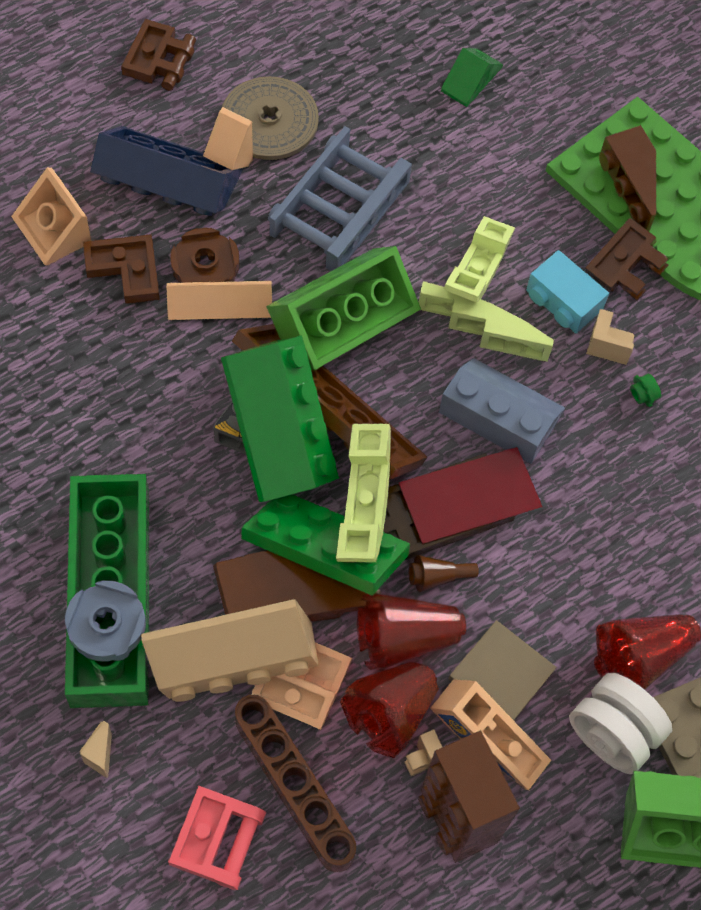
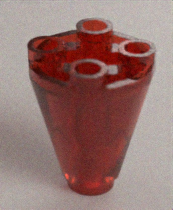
M681 614L607 621L596 627L598 656L594 658L595 668L601 677H604L607 673H617L630 679L645 690L696 646V643L700 642V626L691 615L683 616Z

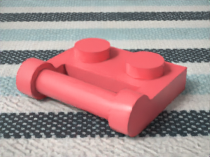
M198 786L169 859V865L216 882L229 889L238 890L242 879L239 876L257 825H262L266 812L256 806ZM233 814L241 817L243 820L225 867L222 869L214 866L213 863Z

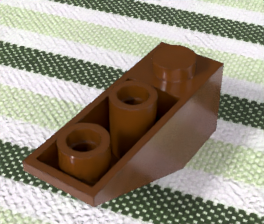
M640 125L606 136L599 154V161L603 170L608 171L614 181L616 193L619 197H623L628 205L631 218L647 231H650L656 216V149Z

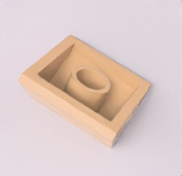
M47 167L11 216L44 265H49L82 248L83 242L91 241L87 216L55 171Z

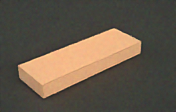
M271 281L167 283L166 286L168 320L271 318L266 307L272 303Z

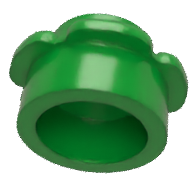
M649 373L640 377L638 375L634 376V384L630 386V391L638 404L645 402L647 407L653 406L654 401L661 398V391L657 381Z

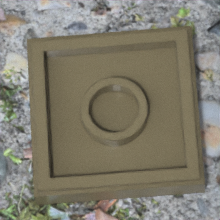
M496 620L450 674L449 680L451 682L453 679L477 681L515 721L557 667Z

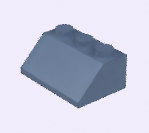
M475 358L460 367L444 391L439 409L440 414L505 450L517 447L522 459L530 464L533 463L565 411V407Z

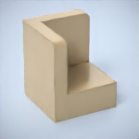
M600 309L586 354L627 365L634 347V334L610 327L613 312Z

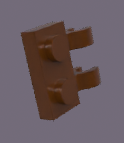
M629 218L585 269L586 273L611 292L620 285L627 294L638 301L646 292V289H644L646 284L630 273V271L642 260L650 270L660 276L669 265L666 263L668 258L653 248V245L657 242L656 237Z

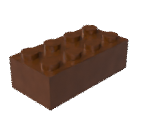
M481 730L434 751L421 787L422 795L418 796V800L425 816L428 819L433 817L440 830L436 833V839L445 856L451 854L456 863L497 844L520 807Z

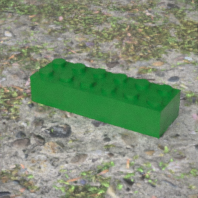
M146 474L70 476L67 607L76 593L82 589L85 591L90 587H94L97 582L115 581L131 588L142 603L146 618L144 633L149 632V488ZM106 612L103 618L97 617L95 622L99 623L100 629L113 627L116 623L112 619V613ZM66 629L65 697L70 708L149 705V661L142 640L130 652L129 656L123 660L97 661L79 653L71 644Z

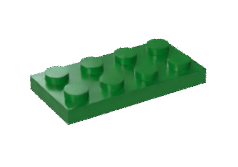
M294 494L270 500L242 527L241 533L242 540L372 596L408 557L410 543L383 532L376 562H337L336 555L340 523H344L345 516L297 497Z

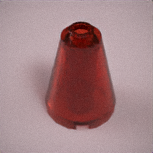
M366 593L360 599L366 601L365 608H358L357 611L358 643L360 652L368 649L371 661H364V663L371 671L381 670L458 644L461 637L466 633L465 616L463 613H459L456 606L374 593L373 596Z

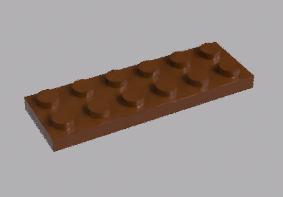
M274 324L240 329L232 339V342L243 351L281 339ZM321 366L316 370H311L326 428L335 432L343 439V443L348 450L350 449L353 424H390L327 368ZM391 424L389 480L420 468L428 458Z

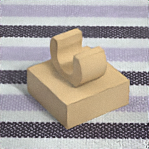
M435 730L420 735L417 743L419 750L406 756L405 765L411 776L428 769L434 751L442 748Z

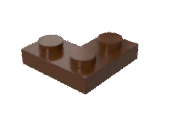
M152 234L83 242L87 278L122 274L125 304L160 300Z

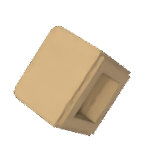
M103 721L100 722L82 747L80 755L86 765L108 778L112 732L109 724Z

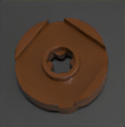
M197 228L186 232L181 236V241L176 247L174 244L170 255L172 273L179 283L234 282L239 271V251L236 243L230 237L228 240L225 236L220 235V231L213 228ZM207 255L209 260H214L210 265L197 263L201 261V256Z

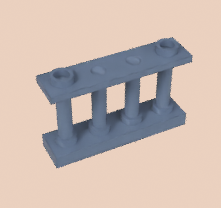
M346 126L337 136L333 135L330 137L321 156L284 201L273 206L268 216L270 236L276 238L284 227L294 231L324 249L326 268L330 271L346 264L410 182L412 167L410 162L400 158L393 168L390 166L385 168L349 148L350 129ZM342 158L379 179L380 184L375 190L370 189L367 191L331 169ZM323 180L361 202L362 207L357 213L352 212L349 214L317 196L313 191ZM303 204H306L341 224L343 231L338 237L333 236L331 238L294 215Z

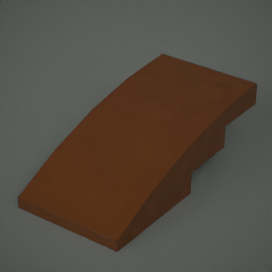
M268 550L217 562L213 565L225 615L295 599L312 622L340 618L345 612L376 609L384 603L380 589L373 596Z

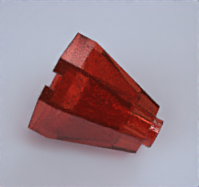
M409 662L357 679L347 687L345 691L347 694L340 701L350 728L357 735L362 729L372 740L367 742L366 745L373 752L391 758L397 757L405 750L438 692L437 677L430 667L416 662Z

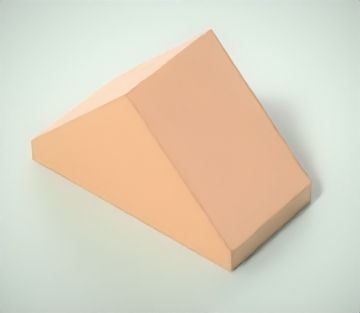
M222 107L203 156L230 170L248 167L253 161L252 121Z

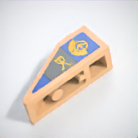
M453 679L430 708L460 739L481 730L501 771L525 790H529L551 762V759L477 681Z

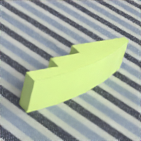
M423 281L419 298L421 310L451 316L450 329L482 335L481 348L548 362L554 340L523 319L480 299L478 302H474L445 291L443 286Z

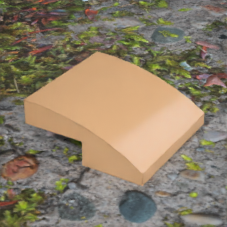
M315 642L319 666L309 668L308 673L300 676L290 677L286 676V674L272 676L269 682L255 685L251 695H259L269 703L273 710L321 730L353 658Z

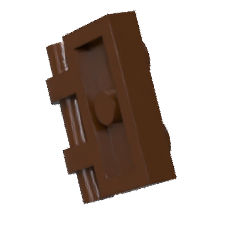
M145 19L121 66L122 75L152 84L158 74L164 76L161 86L165 90L172 91L175 84L179 83L184 75L183 68L186 61H190L195 52L196 38L191 34H185L183 40L175 39V27ZM167 53L175 55L172 62L164 60Z

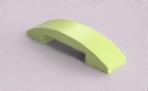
M484 216L474 233L470 247L459 266H455L444 286V290L478 302L486 292L499 267L515 227Z
M390 424L352 425L349 449L351 470L344 523H340L336 555L337 562H376L383 536L388 499L391 444Z

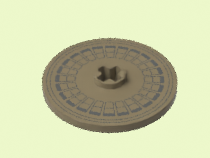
M269 76L245 81L228 94L222 107L252 121L253 157L257 159L277 160L293 156L307 147L317 132L319 115L313 97L302 86L288 79ZM267 114L270 117L275 115V120H272L269 117L264 119V115Z

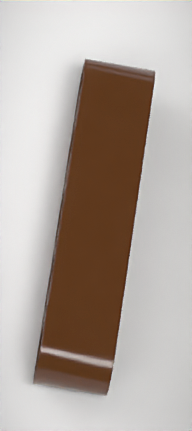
M259 695L244 696L235 707L236 727L321 864L331 872L347 870L352 865L356 854L354 836L269 703ZM250 710H257L263 715V719L256 724L246 723L242 717ZM271 742H277L284 747V752L280 756L269 757L263 752L264 746ZM298 775L304 779L306 784L298 791H291L284 786L283 782L288 776ZM318 808L324 811L327 819L320 825H312L305 819L306 812L310 809ZM340 842L347 847L349 854L344 859L335 860L327 854L326 848L331 843Z

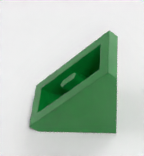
M462 48L441 88V92L468 107L501 70L503 64L479 49Z

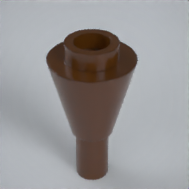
M416 555L414 563H410L408 568L410 584L416 585L418 592L455 581V579L476 578L479 574L477 563L454 564V562Z

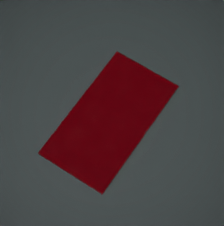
M517 447L398 482L422 544L543 507Z

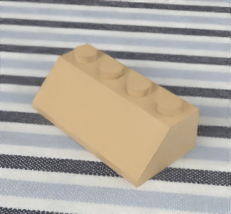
M295 599L141 634L142 643L158 690L176 702L191 700L195 698L196 693L209 690L211 693L228 692L233 689V685L245 682L250 685L264 684L269 682L272 676L286 674V676L290 677L304 675L309 672V668L319 666L312 622Z

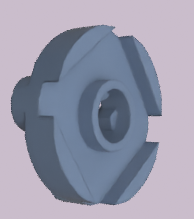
M101 581L95 583L94 587H90L85 591L82 589L74 595L65 613V625L71 644L85 657L97 661H120L128 657L130 652L142 640L141 634L145 632L146 618L142 603L131 588L115 581ZM106 612L112 613V619L116 622L114 626L100 629L99 623L95 622L96 618H103Z

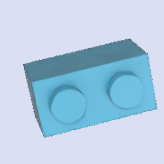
M559 250L531 273L526 289L535 304L546 307L554 314L555 320L562 327H569L576 334L598 315L600 309H604L609 296L607 290Z

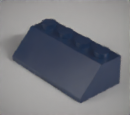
M120 126L98 134L90 172L100 175V180L114 185H119L122 182L131 185V190L136 193L151 195L152 192L163 196L162 200L166 203L173 205L185 203L194 206L193 210L199 214L212 216L213 213L216 214L225 209L243 168L230 170L204 157V152Z

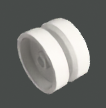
M607 673L592 689V698H584L569 715L570 723L585 745L603 761L623 773L633 774V771H638L649 759V748L657 749L670 735L672 723L664 709L642 687L622 675Z

